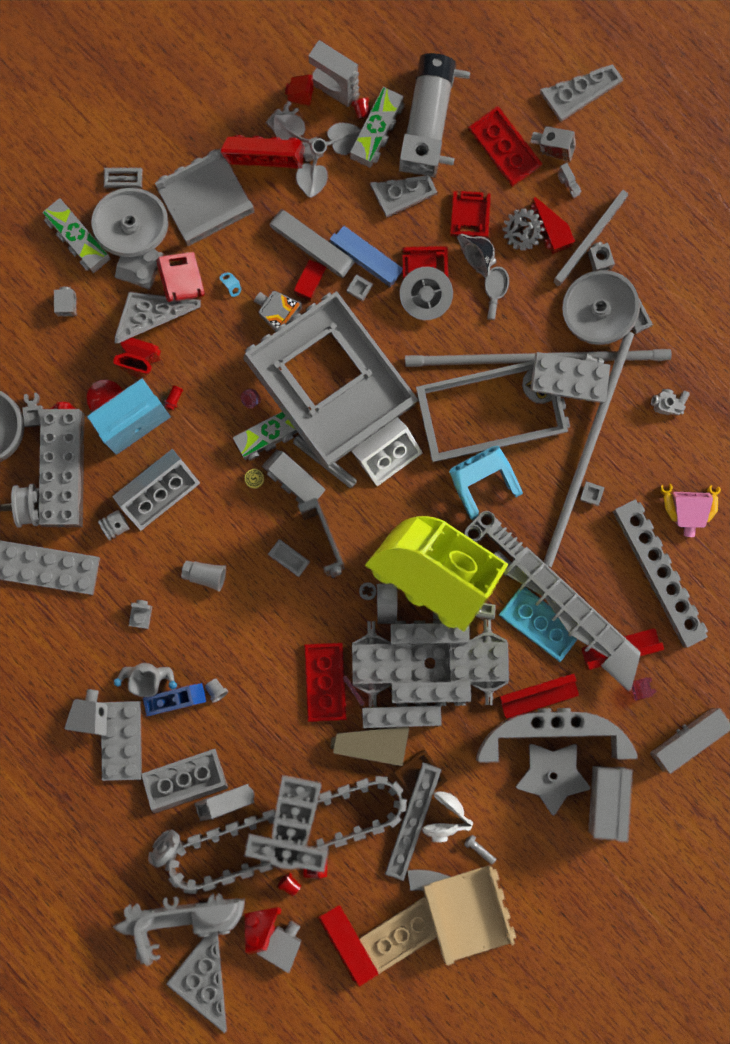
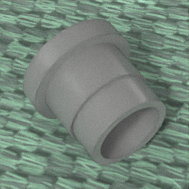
M213 679L205 686L213 703L221 700L229 692L227 688H223L217 679Z

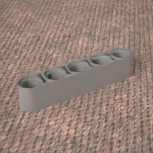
M282 209L279 210L269 224L276 232L341 278H344L355 263L348 255Z

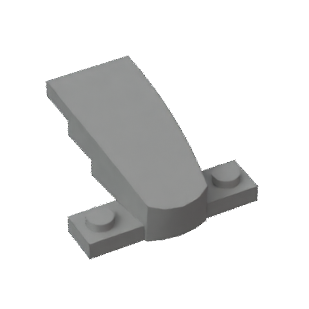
M283 775L272 839L249 835L245 856L267 860L275 866L284 869L301 867L324 872L328 851L306 846L322 783Z

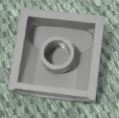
M153 249L141 256H120L115 278L151 290L158 271L156 259L163 256V253Z

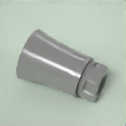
M186 561L182 568L181 578L220 592L226 576V566Z

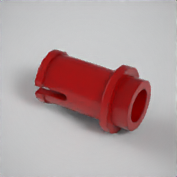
M172 385L167 399L163 401L165 403L164 407L174 411L178 407L177 403L184 390Z

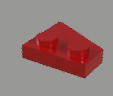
M274 907L244 913L245 953L253 954L267 950L270 937L275 930L273 925L277 915L281 914V908Z

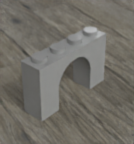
M319 40L308 55L309 63L316 67L312 74L313 84L318 89L349 107L351 102L359 97L358 64Z

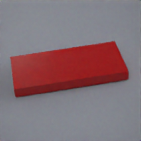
M499 106L468 127L469 132L511 187L517 185L543 165Z
M343 642L304 644L308 722L346 720Z

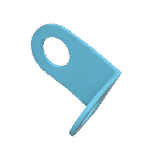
M231 273L222 274L220 281L228 288L229 294L233 297L238 296L241 292L239 281ZM225 275H229V276H230V277H229L228 279H226V280L223 279V277H224ZM238 288V292L233 294L232 290Z

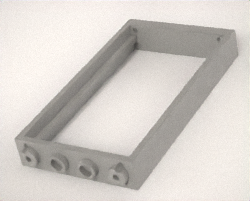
M534 361L416 387L432 463L482 452L493 446L501 448L567 433L570 423L568 416L565 417L563 409H566L565 400L560 398V396L551 395L557 427L439 453L426 393L533 370Z

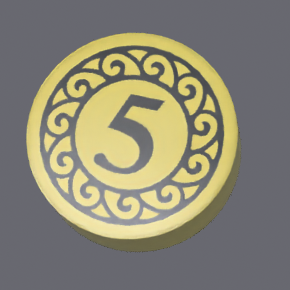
M251 469L245 475V482L250 488L256 489L264 483V476L260 470Z

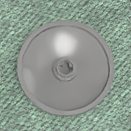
M124 188L108 194L97 204L92 215V229L97 242L106 251L117 256L136 257L152 251L162 242L168 229V217L163 203L154 194L143 189Z
M608 270L589 272L578 278L567 290L563 301V316L569 330L580 340L596 345L613 343L626 336L634 327L640 311L638 294L633 284L623 275Z

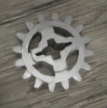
M521 209V212L514 210L515 215L509 214L510 220L504 221L507 224V227L503 228V231H507L504 238L510 239L507 244H514V249L519 247L520 250H526V247L532 249V244H539L537 238H543L540 235V231H544V228H540L543 221L537 220L540 215H533V210H528V212L526 209ZM524 217L529 218L532 222H527ZM523 226H528L525 230H523V233H520V231L524 228ZM515 237H520L523 242L518 241Z

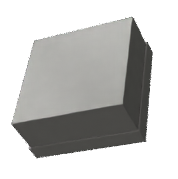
M592 766L588 833L594 838L628 842L632 770L620 766L615 768Z

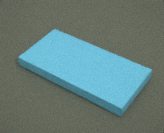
M526 587L523 590L518 589L499 616L557 661L561 662L578 639L568 635V631L559 618L555 621L552 620L556 614L546 602L542 601L537 606L536 602L540 599Z

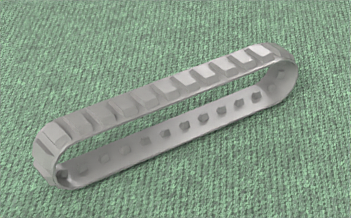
M376 776L374 781L369 782L368 778L356 781L357 786L350 788L349 784L338 787V792L334 794L331 793V790L320 793L317 803L324 801L325 805L331 804V798L342 795L344 799L350 798L349 792L361 789L365 793L368 792V786L377 784L378 789H384L386 784L392 787L388 791L392 796L398 794L400 801H394V807L399 809L395 815L390 812L387 815L389 820L379 823L377 819L372 821L373 826L361 830L360 826H356L353 833L343 836L341 832L335 833V839L324 842L320 838L316 840L317 845L311 847L328 851L329 845L335 844L337 848L346 845L347 839L354 838V841L366 838L365 833L372 831L373 835L385 832L384 827L388 825L393 828L401 821L400 813L406 812V799L401 798L403 789L396 781L393 783L388 782V777ZM272 809L263 812V817L259 819L257 815L245 818V823L239 825L238 821L227 824L225 826L226 830L223 831L220 830V827L206 832L207 836L202 837L201 833L191 836L186 844L180 841L175 853L166 862L165 870L169 871L171 876L168 880L175 888L178 886L183 888L184 893L196 894L200 888H203L204 892L216 888L218 882H222L223 885L235 882V877L239 875L242 879L253 876L255 874L254 870L257 869L261 873L271 870L273 864L270 861L260 859L261 864L249 867L248 863L242 865V870L230 873L228 869L223 871L222 877L212 880L211 876L204 877V883L195 884V880L189 879L188 883L183 881L184 876L181 872L177 874L175 868L179 867V861L175 859L177 853L180 856L186 853L184 847L193 845L197 849L201 847L200 842L212 839L215 843L220 841V835L230 832L233 837L238 835V829L249 826L251 830L257 829L256 823L265 820L272 824L274 823L276 810Z

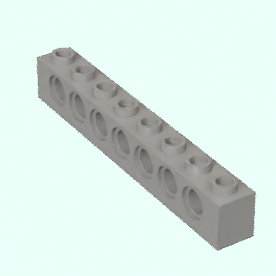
M635 499L615 509L613 514L683 648H688L707 638L706 633L708 630L703 622L700 623L696 607L690 604L688 591L685 587H681L679 574L676 570L673 571L670 566L672 561L667 553L664 554L660 538L658 536L655 537L651 521L649 519L646 520L643 514L645 512L643 505L640 502L637 503ZM631 517L638 518V526H633L630 523ZM640 534L647 535L648 542L646 544L640 542ZM649 551H654L657 554L655 561L649 559ZM658 568H663L666 571L664 578H660L657 575ZM668 585L674 587L675 592L673 595H669L666 592ZM677 602H681L684 606L681 613L675 609ZM686 619L691 620L693 623V627L690 630L684 626Z

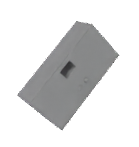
M711 708L686 726L684 724L682 730L677 729L675 735L650 752L663 772L671 774L730 731V722L720 708Z

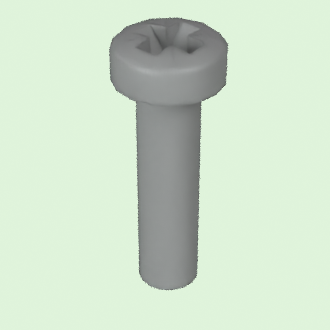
M470 835L466 839L464 846L467 848L471 847L491 865L494 864L496 858L475 841V836Z

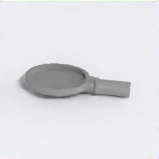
M499 266L492 268L490 275L485 279V291L490 297L487 318L489 320H495L498 299L506 294L509 287V275L504 268Z

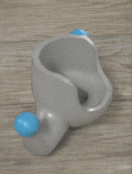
M141 663L135 667H124L121 669L118 678L114 680V685L119 687L122 684V680L129 678L128 690L132 694L141 697L156 695L159 682L165 678L169 681L170 689L174 690L177 688V683L170 667L156 668L149 663Z

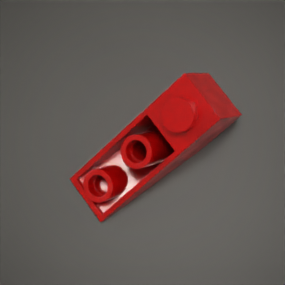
M534 197L530 209L534 211L533 215H540L538 221H543L540 228H544V231H540V233H544L546 238L544 243L547 250L550 249L551 253L555 254L573 247L575 239L568 223L537 197Z

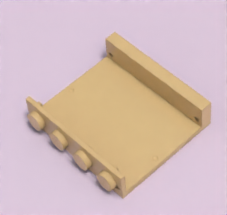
M485 866L422 886L442 957L446 965L453 964L454 960L509 943L511 945L515 944L513 940L516 938L515 931L508 923L510 914L508 908H504L502 902L505 897L502 888L498 889L496 882L499 880L498 873L492 866Z

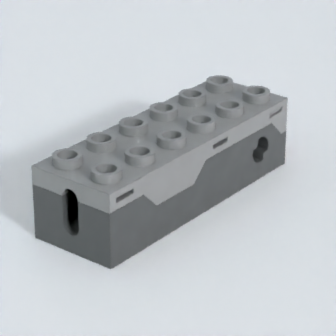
M57 402L50 409H41L39 525L43 527H83L85 414L80 409H76L70 402Z

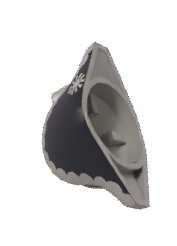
M460 234L457 238L464 256L470 265L486 278L490 275V267L496 263L494 258L495 250L492 243L487 238L481 236L470 237Z

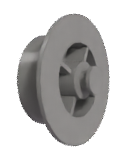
M420 267L411 271L404 278L400 287V300L404 309L411 316L421 320H432L440 317L448 310L453 299V288L449 278L442 271L433 267Z

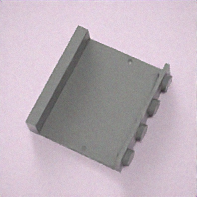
M221 149L210 151L208 156L193 160L187 167L177 168L174 171L175 173L169 176L164 175L155 183L188 246L254 213L251 201L248 200L229 163L221 154Z

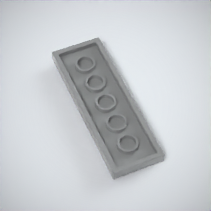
M0 541V580L89 595L94 594L100 557Z

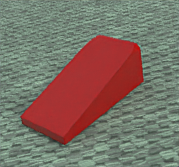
M309 259L295 286L294 294L311 301L327 267Z

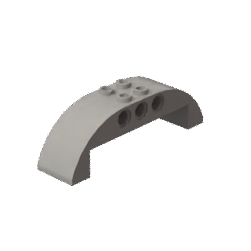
M540 708L538 712L513 716L493 728L479 747L476 761L499 762L498 738L611 735L612 758L637 759V753L633 744L622 730L607 719L584 712H571V708H557V712H551L549 708ZM575 716L578 723L575 727H572L570 721ZM534 717L539 720V725L536 728H533L531 725V720ZM553 717H556L558 719V725L556 727H552L551 725V719Z

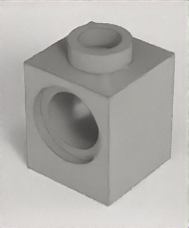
M598 242L591 246L588 256L593 271L612 269L615 263L609 244ZM602 253L605 256V260H599L596 254Z
M60 287L59 290H54V313L57 316H77L76 293L70 287Z

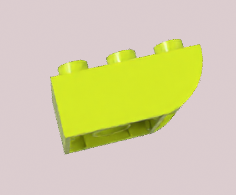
M417 516L399 523L365 566L373 570V575L380 582L385 584L392 583L404 591L411 603L418 606L425 605L437 613L439 620L447 627H457L465 632L488 599L508 563L445 521L429 516Z

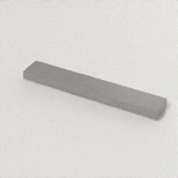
M622 190L556 276L554 284L560 286L624 203L628 196L626 191Z
M426 763L422 764L385 875L404 881L441 772L440 768Z

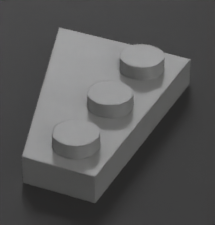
M430 176L370 183L386 218L437 194Z

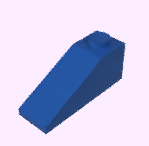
M200 683L162 692L151 697H143L146 715L151 716L204 703L206 698L203 685Z

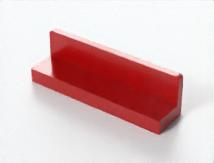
M655 628L624 636L641 652L640 656L664 650L663 643L659 642ZM588 646L581 648L587 670L602 667L601 665L608 659V657L593 648H590L587 652L585 649Z
M569 674L499 696L505 718L579 696L575 683L577 681L575 674Z
M340 905L317 916L356 986H362L379 974Z

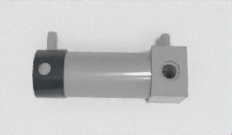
M426 53L419 58L407 134L404 135L399 171L436 178L439 163L454 165V158L440 155L443 130L454 77L469 79L470 72L456 69V61L446 55Z

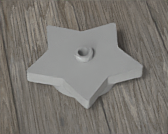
M529 744L530 768L518 782L516 788L539 795L552 815L556 814L568 795L590 789L588 783L576 769V744L553 752L537 745ZM552 772H555L557 774V778L555 780H552L550 778V774Z

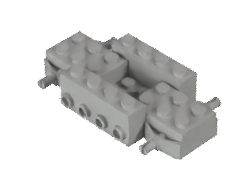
M487 619L483 620L484 631L469 640V626L463 632L457 627H447L440 620H433V624H425L424 620L414 621V624H406V621H394L395 624H391V642L376 635V621H372V629L371 621H368L367 635L352 643L353 686L368 693L369 707H372V699L373 707H377V693L391 685L392 703H396V707L408 706V703L414 702L415 706H427V702H435V706H447L446 702H454V706L466 705V702H471V685L484 691L485 705H489V700L490 705H493L494 691L508 684L509 681L508 642L506 639L492 633L491 619H488V627ZM427 658L435 660L434 668L428 669L425 667L424 662Z

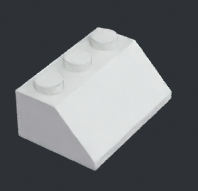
M398 417L352 450V453L376 486H379L423 453L408 427Z

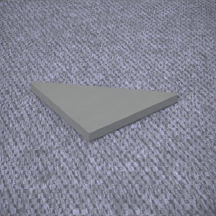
M129 292L115 335V343H120L193 311L201 306V300L175 301L173 297L172 302H167L166 296Z
M210 932V936H206L200 941L166 985L225 1033L227 1025L218 932Z

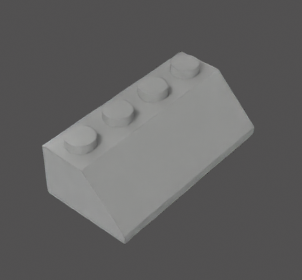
M171 449L112 497L141 531L198 486L200 482L177 453Z

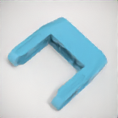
M499 446L490 447L454 466L449 471L454 487L472 521L478 517L479 510L468 486L500 470L508 489L512 491L513 495L518 497L523 494L517 478Z

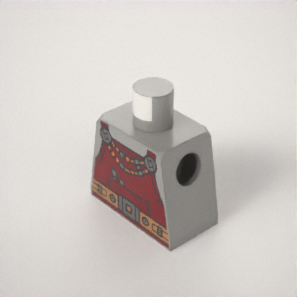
M545 127L543 134L533 132L531 143L540 145L541 153L571 162L576 146L574 131Z

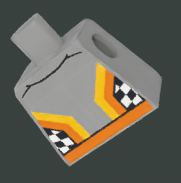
M273 291L269 297L260 292L254 302L261 306L259 316L275 332L282 324L288 325L291 323V319L302 309L300 302L276 291Z

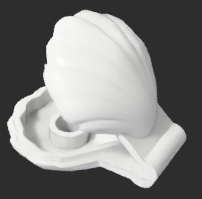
M447 792L433 793L434 797L441 804L455 813L465 823L430 824L422 829L423 833L432 837L433 842L448 841V836L455 834L459 830L469 831L472 829L473 822L464 816L463 806L455 796Z

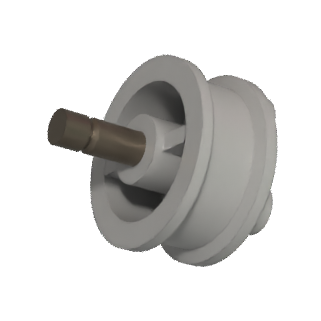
M30 484L29 487L24 488L14 485L11 503L0 504V512L12 511L17 528L22 527L23 524L38 526L39 488H36L35 484Z

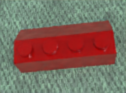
M234 135V137H227L221 148V154L229 165L302 169L305 146L298 138L283 140L279 137L264 139L261 136L245 138L242 135Z

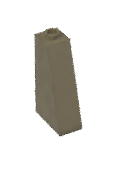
M409 727L337 733L336 737H332L330 748L334 749V754L403 766Z

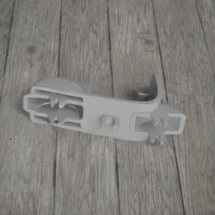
M218 893L216 900L214 894H212L208 902L178 905L179 899L176 896L174 897L173 905H169L167 898H164L163 905L165 907L144 911L141 910L139 904L133 907L129 904L124 910L127 920L113 927L122 934L135 936L137 944L136 959L140 960L141 964L149 966L153 963V960L160 959V955L152 954V950L159 948V945H150L147 931L193 924V933L198 934L199 937L210 936V932H218L219 935L228 934L242 916L245 899L234 898L224 900L222 895Z

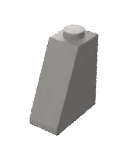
M377 584L378 624H394V621H397V587L393 584Z
M246 784L195 802L200 821L213 819L255 803L253 800L254 792Z

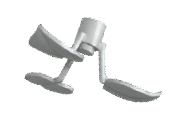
M294 114L275 115L273 120L276 137L283 140L298 138L303 142L311 144L310 150L315 155L313 164H303L302 169L299 168L296 173L297 183L308 197L317 195L327 182L328 174L326 168L321 165L316 166L319 155L326 151L327 145L332 144L333 150L338 154H348L351 152L361 132L360 128L352 124L337 123L330 127L327 132L328 138L331 141L326 142L321 138L312 141L311 139L300 137L305 132V124L299 116Z

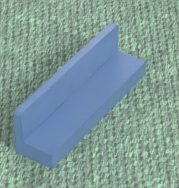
M345 226L340 229L337 235L334 233L330 238L332 245L390 288L403 272L402 267Z

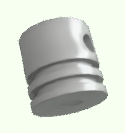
M119 509L107 515V518H102L103 521H98L108 540H111V537L115 538L116 534L120 535L130 529Z

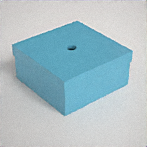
M142 378L87 417L98 431L103 442L117 455L171 416Z

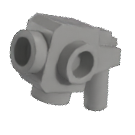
M663 389L661 393L652 397L651 405L654 406V411L657 413L676 416L683 415L686 407L684 405L690 393L683 391L680 398L677 399L672 390Z

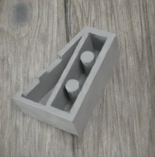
M275 450L261 466L268 472L267 475L275 482L278 480L282 484L281 487L288 494L292 492L297 496L295 500L300 504L314 498L318 499L326 490L282 451Z

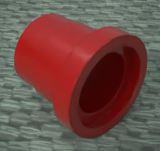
M368 97L351 102V106L354 107L358 119L366 118L370 114L368 104L370 101Z
M288 872L280 880L277 888L284 890L293 897L300 890L301 884Z

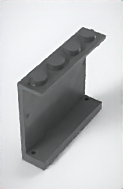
M317 498L299 504L298 507L304 520L319 515L337 559L336 563L324 567L327 577L331 575L334 578L341 575L342 570H345L344 563Z

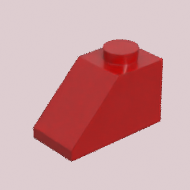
M307 74L291 77L290 83H287L285 88L288 101L310 106L314 91L313 75Z

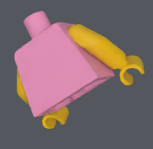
M662 484L660 492L662 495H665L663 497L665 509L671 520L675 521L679 527H684V536L695 537L696 527H706L707 522H710L717 513V495L720 493L721 488L718 486L715 493L712 491V485L707 488V493L673 492L672 495L673 486L669 484L670 490L665 491Z

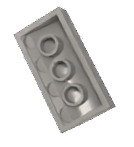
M216 749L141 774L149 804L154 813L228 789Z

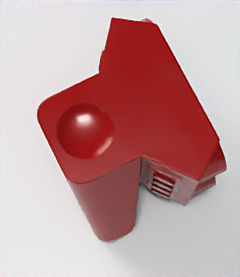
M131 337L120 342L125 353L116 355L113 363L130 375L144 378L151 372L152 366L150 364L160 361L161 350L152 343Z

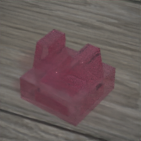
M646 677L633 681L632 691L635 701L649 698L656 693V690L651 689L649 682H652V678Z

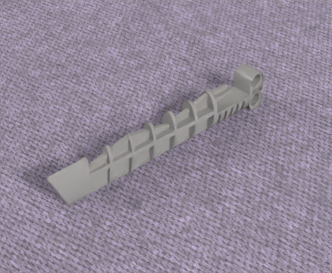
M483 511L466 528L465 535L469 537L468 533L471 530H475L479 533V536L476 539H472L473 541L479 543L487 535L513 560V562L509 561L499 550L494 554L508 563L503 575H508L523 584L519 590L528 587L540 594L542 597L536 602L537 606L546 599L556 614L552 620L555 621L559 618L568 631L569 636H573L588 645L585 649L586 652L593 648L608 657L601 666L627 691H630L641 652L528 547L524 548L522 542L516 541L518 538H513L511 536L512 532L508 533L506 527L502 528V523L492 512ZM486 516L490 517L492 523L484 525L481 519Z

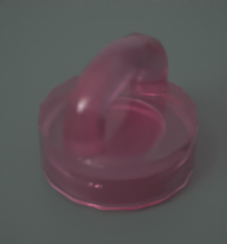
M249 388L242 392L241 402L247 408H254L261 402V397L256 390Z

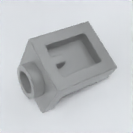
M143 600L131 603L132 609L129 626L149 629L152 606L148 605V601Z

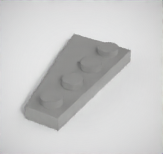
M612 64L592 71L587 75L577 76L567 82H560L555 84V86L540 89V93L560 122H562L620 84L623 78Z

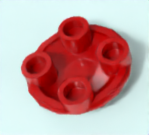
M100 380L89 388L87 404L90 410L94 412L123 391L114 381Z

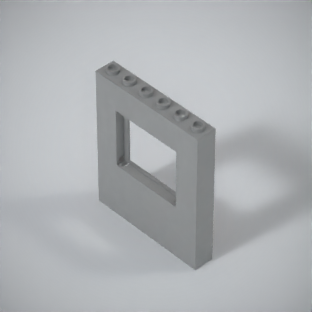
M337 291L332 295L331 293L326 294L319 304L313 303L304 314L301 315L299 313L291 319V323L288 325L282 324L273 335L268 334L260 340L261 343L257 346L253 344L248 347L243 358L325 469L395 418L414 407L419 401ZM331 332L362 374L315 406L284 364ZM374 357L378 358L376 359V364H374L375 368L379 367L378 369H382L384 366L385 371L376 372L373 370L371 362Z

